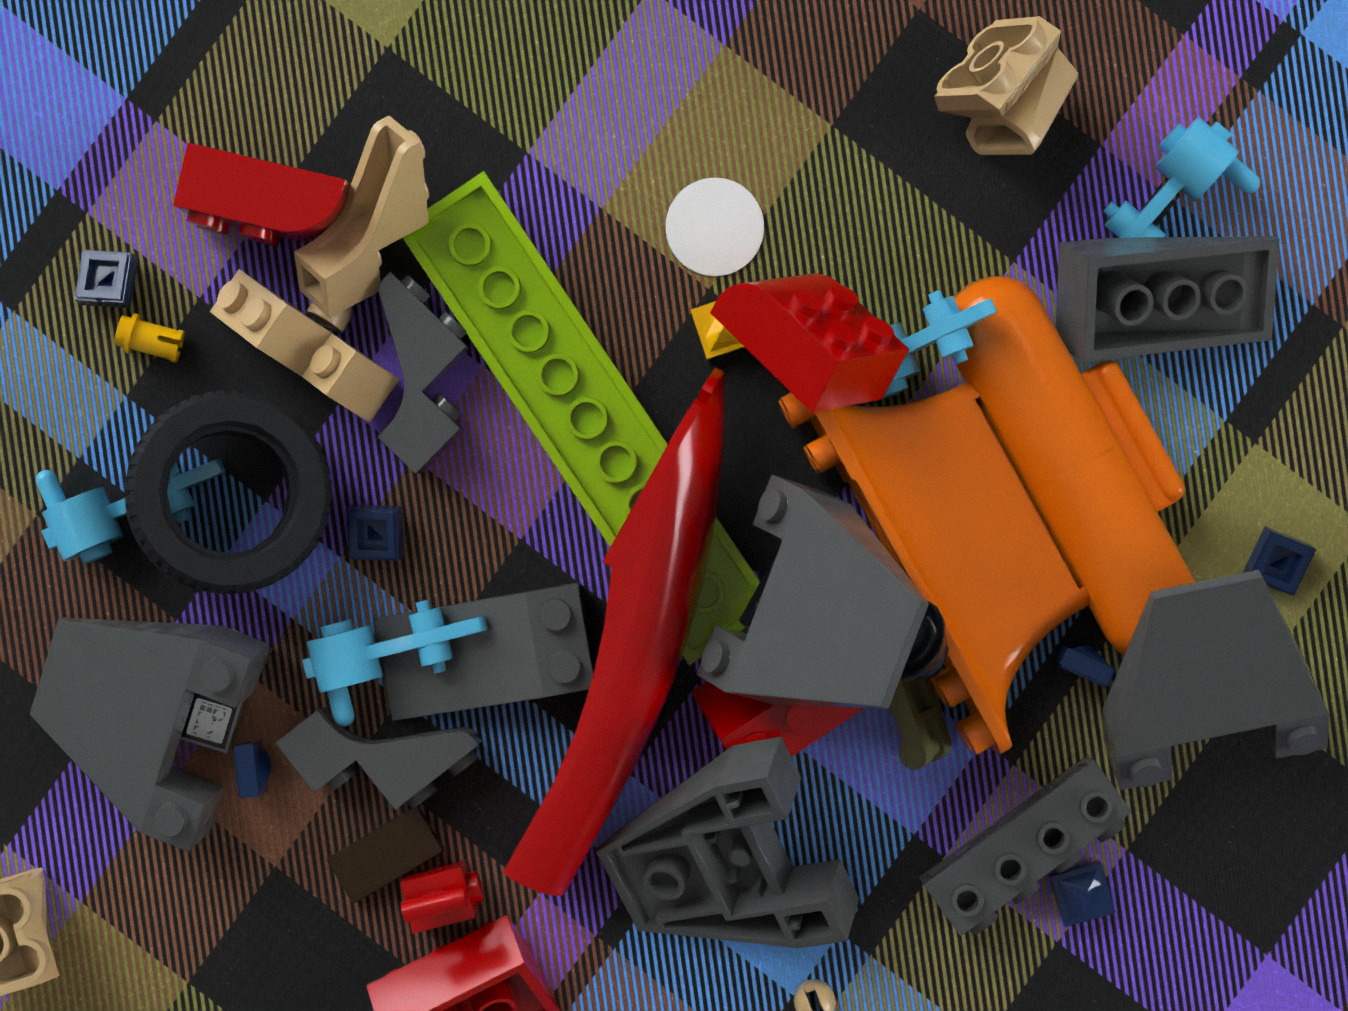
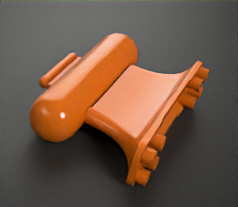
M989 276L971 282L954 296L960 312L991 298L998 312L967 328L974 346L965 350L968 360L956 364L965 381L964 383L923 400L886 407L850 405L812 413L791 392L781 397L778 401L792 429L810 420L819 436L818 439L803 447L815 472L819 475L833 466L836 467L843 482L849 484L879 541L924 598L937 606L942 614L947 632V655L943 663L945 669L929 677L944 705L948 704L952 708L963 701L965 702L971 715L954 724L968 750H973L976 755L990 747L999 754L1012 747L1005 714L1006 699L1012 680L1022 662L1034 647L1059 624L1084 607L1089 606L1106 639L1119 653L1125 655L1151 591L1196 582L1158 514L1159 511L1174 504L1183 497L1185 493L1184 483L1121 368L1114 361L1105 360L1081 373L1043 303L1029 285L1009 276Z

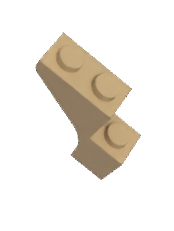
M391 116L377 121L371 128L341 215L315 240L294 251L300 291L329 318L378 292L381 283L379 267L382 265L381 255L378 250L429 224L427 211L429 190L425 183L423 159L425 158L424 146L415 132L407 131Z
M240 269L232 280L222 287L218 294L217 302L210 310L214 316L253 346L299 374L325 395L369 423L400 380Z

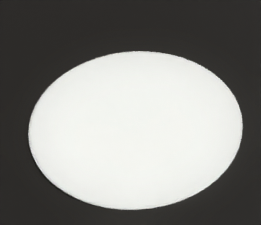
M705 178L686 186L671 203L666 217L667 241L675 257L688 269L706 276H723L743 268L756 255L764 235L763 214L754 196L742 185L724 178Z

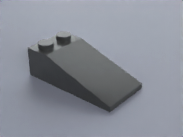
M1274 236L1101 238L1059 243L1056 329L1070 354L1083 362L1272 340L1279 238Z
M580 582L440 606L445 625L485 615L488 630L449 640L454 658L444 661L447 671L434 674L432 665L421 666L417 648L381 657L392 721L589 690L595 669ZM418 611L374 618L378 642L413 634L408 615L418 613Z

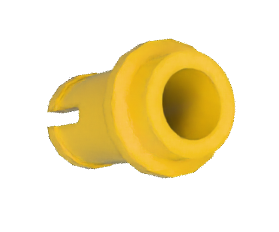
M134 313L132 317L122 315L116 330L114 345L123 347V352L130 354L132 350H136L176 363L180 356L178 348L183 346L185 331L140 320V314Z

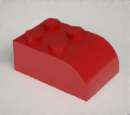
M188 143L173 206L187 213L186 222L196 224L197 228L227 235L229 226L239 228L238 234L247 236L248 240L278 247L280 238L309 243L320 236L341 215L347 202L351 184L346 179Z
M814 273L733 285L718 297L710 312L812 413L881 400L909 351V348L894 335V330L888 323L876 318L859 302L855 292L823 274Z

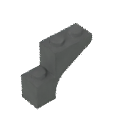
M390 272L381 281L378 292L401 365L405 386L403 399L397 414L378 438L415 474H422L464 431L456 422L462 415L460 411L440 392L433 399L427 393L453 368L470 348L461 340L467 334V331L446 311L438 318L424 304L430 295L413 278L407 274L400 281Z
M324 706L284 735L276 744L314 793L325 784L329 786L332 792L357 773L356 769L352 766V763L357 761L394 810H396L406 801L414 809L438 790L432 781L447 769L455 777L479 758L473 749L483 740L474 729L466 726L387 739H368L358 736L343 726L338 725Z

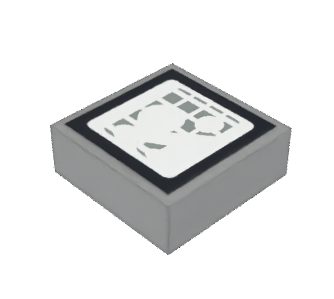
M195 693L180 740L229 753L245 702H241L234 708Z

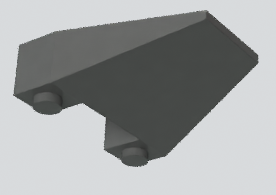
M771 474L767 488L760 498L753 525L782 539V543L748 633L715 625L709 642L702 652L701 663L696 675L724 692L774 705L889 709L929 605L928 601L851 504L819 489Z
M1260 570L1151 591L1102 709L1104 744L1120 790L1139 786L1148 787L1158 782L1172 780L1171 746L1263 728L1276 759L1292 755H1306L1316 750L1328 748V710L1310 668Z
M62 617L58 619L30 715L140 833L189 852L210 832L224 788L223 785L172 766L194 694L197 693L228 706L237 707L255 692L270 644L222 625Z
M782 736L732 745L598 846L596 853L638 931L791 948H804L848 940L859 897L841 859L792 867L771 824L774 821L788 819L801 781V776Z

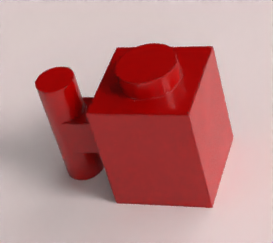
M466 860L407 874L400 882L404 901L401 902L402 915L405 923L410 922L413 934L474 919L479 910L477 903L484 902V893L477 871L469 873Z

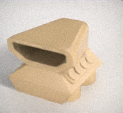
M1040 16L995 20L992 25L986 27L974 37L968 46V55L965 59L951 68L937 85V94L934 97L938 111L972 118L966 130V136L973 150L980 155L1033 154L1044 139L1078 77L1076 69L1058 48L1061 30Z
M42 868L31 869L0 879V996L42 984L60 976L47 936L46 879Z

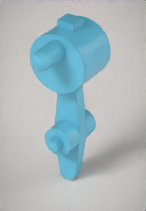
M1197 117L1187 129L1180 123L1177 124L1158 146L1165 154L1155 165V168L1168 178L1167 182L1140 212L1128 201H1124L1120 207L1111 201L1103 211L1110 217L1104 226L1118 238L1165 237L1166 234L1152 222L1180 190L1193 201H1196L1221 174L1245 193L1257 191L1260 186V179L1251 169L1236 158L1239 150L1227 141L1232 134L1218 122L1209 126L1200 117Z
M938 290L928 295L931 304L922 308L929 327L907 337L902 323L890 325L894 330V335L909 348V351L882 399L909 388L906 380L921 372L914 353L934 343L937 344L942 359L953 356L955 364L968 360L965 350L972 348L974 345L967 328L998 313L992 298L960 312L955 297L944 298L941 290Z
M221 458L182 474L177 463L175 462L173 465L167 495L172 516H175L178 524L190 519L186 510L195 506L188 489L226 472ZM42 470L37 474L36 484L47 507L42 512L48 528L41 530L48 548L52 550L57 547L63 562L80 557L83 564L111 554L113 550L110 544L125 536L118 521L119 518L127 515L125 498L110 503L104 487H100L66 499L54 472Z
M428 600L415 603L418 613L408 615L413 634L378 643L374 642L370 625L353 629L351 619L320 627L323 637L306 642L310 655L309 658L302 660L307 679L316 678L319 693L327 692L335 722L340 726H348L353 722L355 715L347 686L382 677L380 657L417 648L421 666L432 665L434 674L447 671L444 661L454 658L449 640L488 630L485 615L445 625L441 607L430 609Z

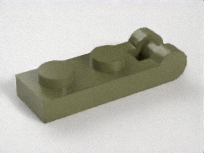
M929 676L899 681L889 706V711L895 717L903 740L899 748V758L906 768L919 770L930 764L931 761H937L947 756L951 751V738Z

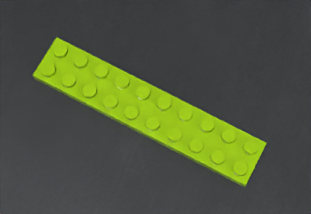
M483 171L427 209L429 224L403 237V240L461 326L467 331V335L611 547L668 444ZM717 517L715 519L712 543L697 610L683 652V656L689 665L702 657V652L709 642L715 625L736 631L746 628L739 622V619L760 583Z

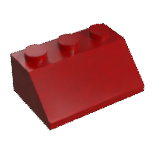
M708 681L691 691V694L726 750L732 745L782 736L791 757L864 709L855 707L774 705L724 692Z
M508 915L486 923L472 933L448 945L440 946L430 954L402 968L392 970L384 977L366 985L374 1011H560L527 942Z

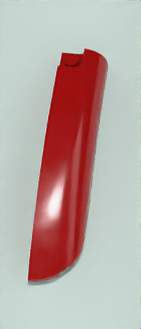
M717 367L702 386L698 394L699 398L694 400L679 424L602 561L612 568L604 629L588 695L576 732L556 778L502 873L508 878L535 891L553 896L565 894L638 763L657 723L680 664L695 617L706 573L720 491L725 427V372Z

